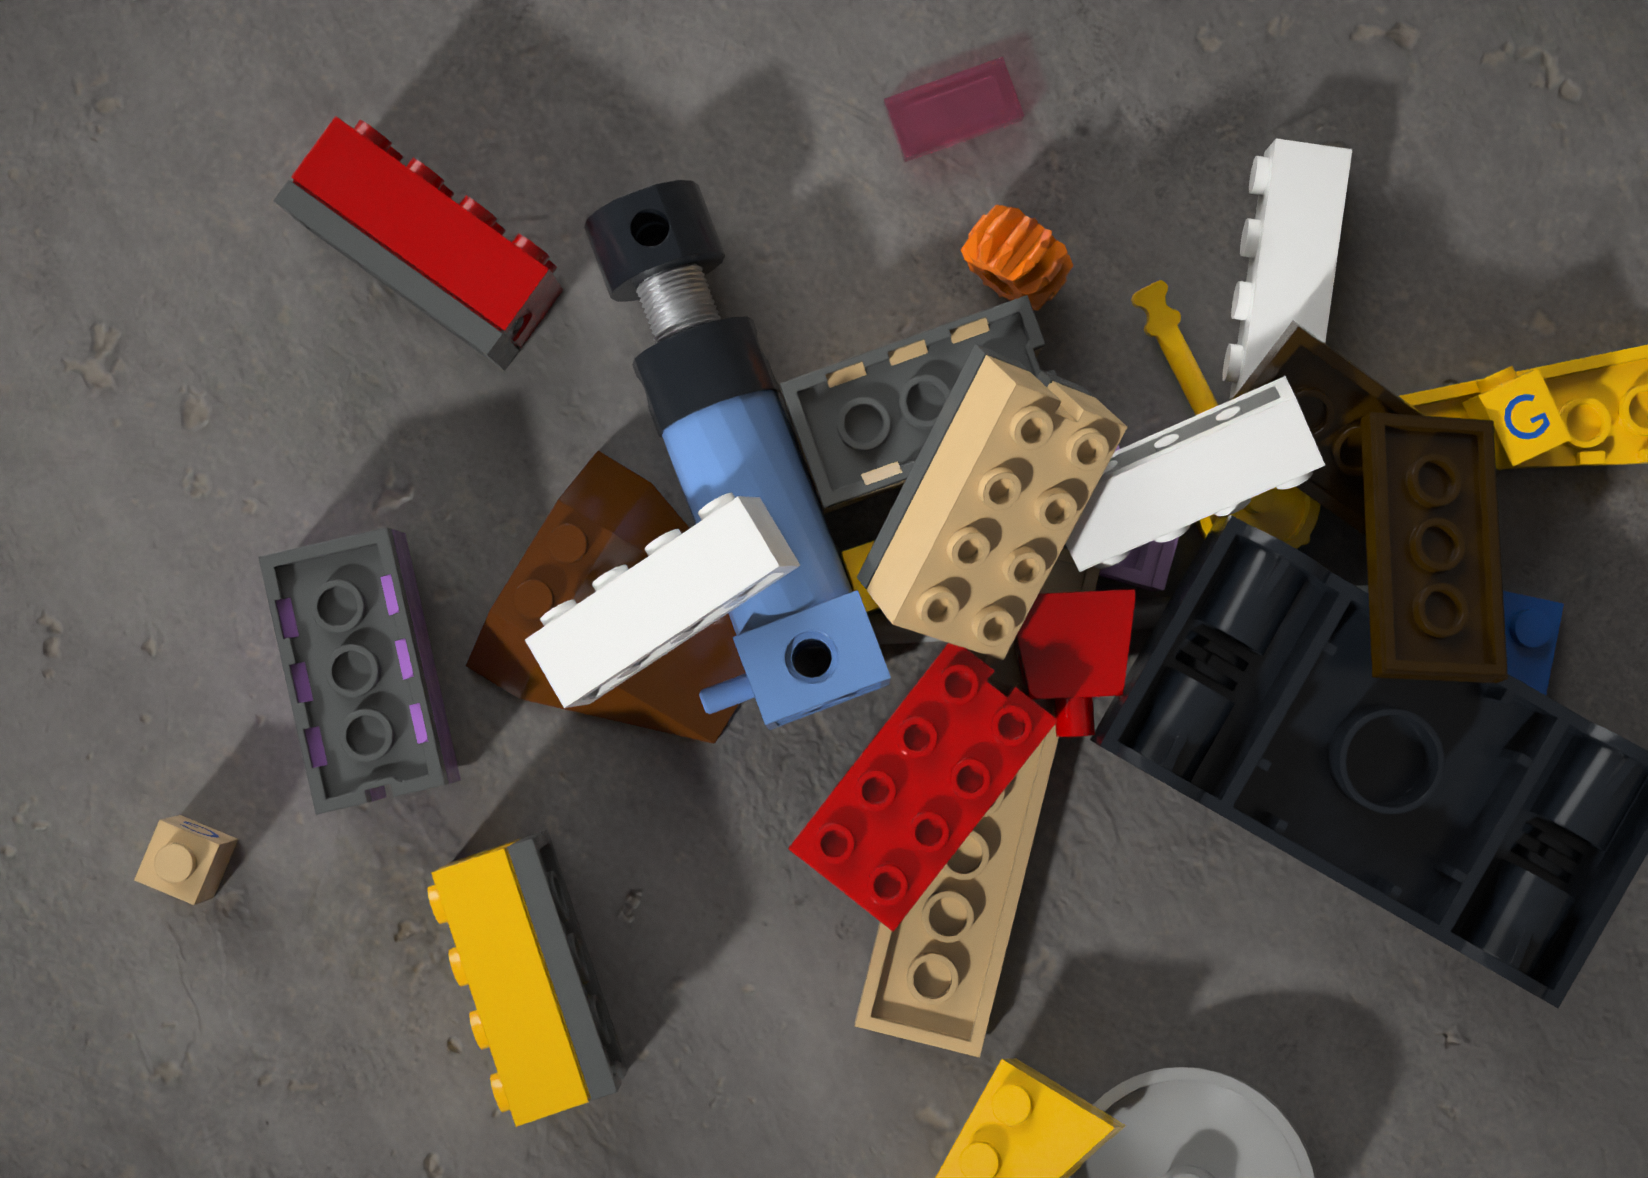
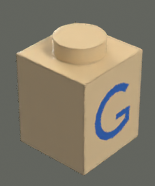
M182 815L161 819L157 824L134 881L192 905L212 899L217 892L238 839Z

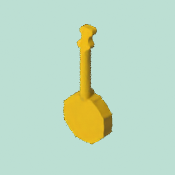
M1159 280L1134 293L1131 299L1132 305L1135 308L1142 309L1147 315L1144 332L1149 337H1156L1195 415H1198L1218 406V403L1178 327L1181 321L1180 312L1166 304L1165 296L1168 291V285L1163 280ZM1275 487L1252 497L1246 507L1230 515L1298 549L1301 545L1309 543L1310 534L1318 520L1321 504L1297 487L1284 490ZM1215 514L1195 522L1204 540L1218 517Z

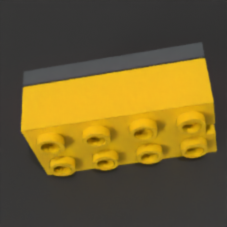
M548 829L452 861L431 872L435 884L427 888L429 902L439 924L448 922L456 946L448 950L450 965L460 987L469 985L476 1006V1010L469 1013L470 1024L479 1048L481 1050L490 1048L497 1069L496 1073L490 1075V1081L500 1111L503 1113L510 1110L517 1127L589 1102L590 1099L593 1101L617 1093L622 1084L621 1079H624L628 1068Z

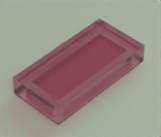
M1003 57L885 98L883 102L904 163L1020 122L1024 117Z

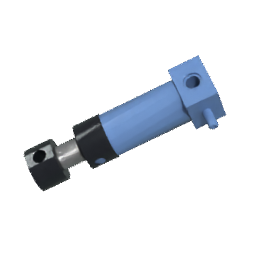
M691 180L669 181L654 184L611 201L596 210L586 220L584 228L610 298L617 302L640 300L643 303L642 308H645L646 318L649 319L648 324H651L652 334L655 335L654 340H657L655 345L647 348L634 358L632 366L636 377L644 387L649 412L658 436L662 437L695 525L702 521L698 515L699 510L724 494L733 493L735 498L737 496L760 497L801 565L728 613L737 635L732 638L746 673L702 689L699 696L705 712L712 714L755 698L766 727L772 730L888 686L891 680L889 670L859 591L853 592L779 399L778 394L780 390L769 361L760 347L754 321L748 316L730 317L720 320L719 311L716 310L717 306L714 305L715 301L712 299L713 295L710 294L711 290L708 289L709 285L706 283L707 279L704 278V275L718 267L723 262L725 254L699 185ZM652 238H665V240L657 246H644V244ZM814 646L822 648L828 652L832 659L826 673L819 677L809 678L796 671V657L802 650Z

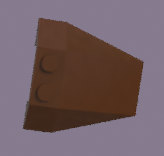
M599 450L555 503L490 609L465 665L522 700L713 744L718 740L739 704L708 714L704 710L699 693L702 689L746 673L732 638L737 635L729 614H726L591 704L564 708L525 641L526 638L544 627L540 618L552 608L566 601L575 600L578 604L596 591L592 583L609 570L624 564L630 569L647 558L648 555L644 550L645 547L659 536L674 529H679L681 533L690 529L651 482Z

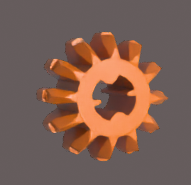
M995 205L986 215L981 216L971 229L968 239L961 249L964 260L968 262L970 271L983 280V285L992 288L999 298L1005 297L1009 301L1028 295L1032 309L1035 311H1039L1047 301H1051L1066 283V277L1074 266L1070 256L1067 254L1066 246L1054 238L1052 230L1045 229L1038 223L1035 217L1030 218L1026 216L1019 208H1009L1003 205Z

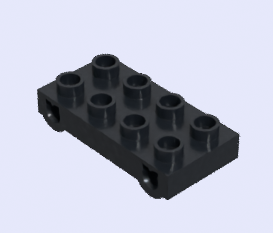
M1233 515L1217 517L1125 677L1123 695L1113 698L1095 730V735H1092L1090 738L1092 742L1556 1008L1560 1007L1648 854L1647 750L1587 720L1509 674L1507 680L1499 683L1372 678L1369 594L1330 572L1323 565L1296 548L1241 521Z

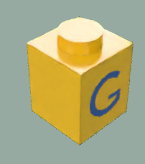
M1513 366L1507 367L1477 381L1476 384L1481 394L1462 402L1469 419L1493 421L1496 467L1499 470L1514 467L1572 439L1539 368L1517 376Z

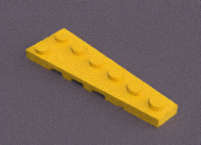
M1648 345L1516 372L1517 376L1539 368L1572 439L1507 469L1648 464ZM1481 379L1400 395L1399 397L1425 416L1469 419L1462 402L1481 394L1476 384Z

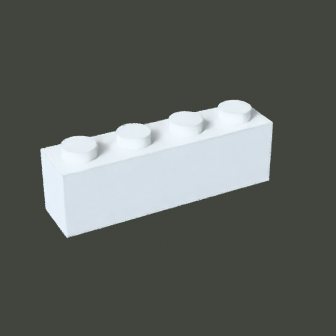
M1276 138L1264 152V157L1255 156L1249 180V194L1258 195L1255 219H1246L1240 245V255L1249 257L1246 282H1237L1231 309L1232 319L1241 320L1237 344L1228 345L1223 365V381L1232 383L1230 399H1233L1292 321L1298 323L1324 343L1326 342L1352 149Z
M1286 376L1115 451L1065 543L1079 572L1093 566L1098 569L1111 567L1124 560L1129 555L1130 550L1153 540L1161 543L1178 538L1190 528V524L1213 514L1226 516L1236 513L1246 507L1252 497L1275 487L1281 490L1296 487L1307 481L1312 476L1314 470L1325 466Z
M727 493L714 499L699 510L698 515L702 521L684 533H681L679 529H674L659 536L645 547L644 550L648 555L647 558L630 569L624 564L609 570L592 583L596 591L578 604L575 600L566 601L552 608L540 618L544 627L526 638L525 641L564 708L591 704L801 566L760 497L737 496L735 498L733 493Z

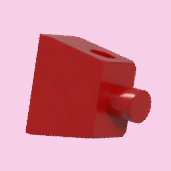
M1135 589L1040 593L1013 641L1025 695L1031 699H1054L1055 718L1058 719L1055 724L1056 737L1095 735L1093 697L1123 695L1135 606Z

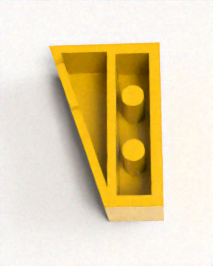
M1017 1058L1001 1059L935 1178H1069L1087 1159L1127 1125Z

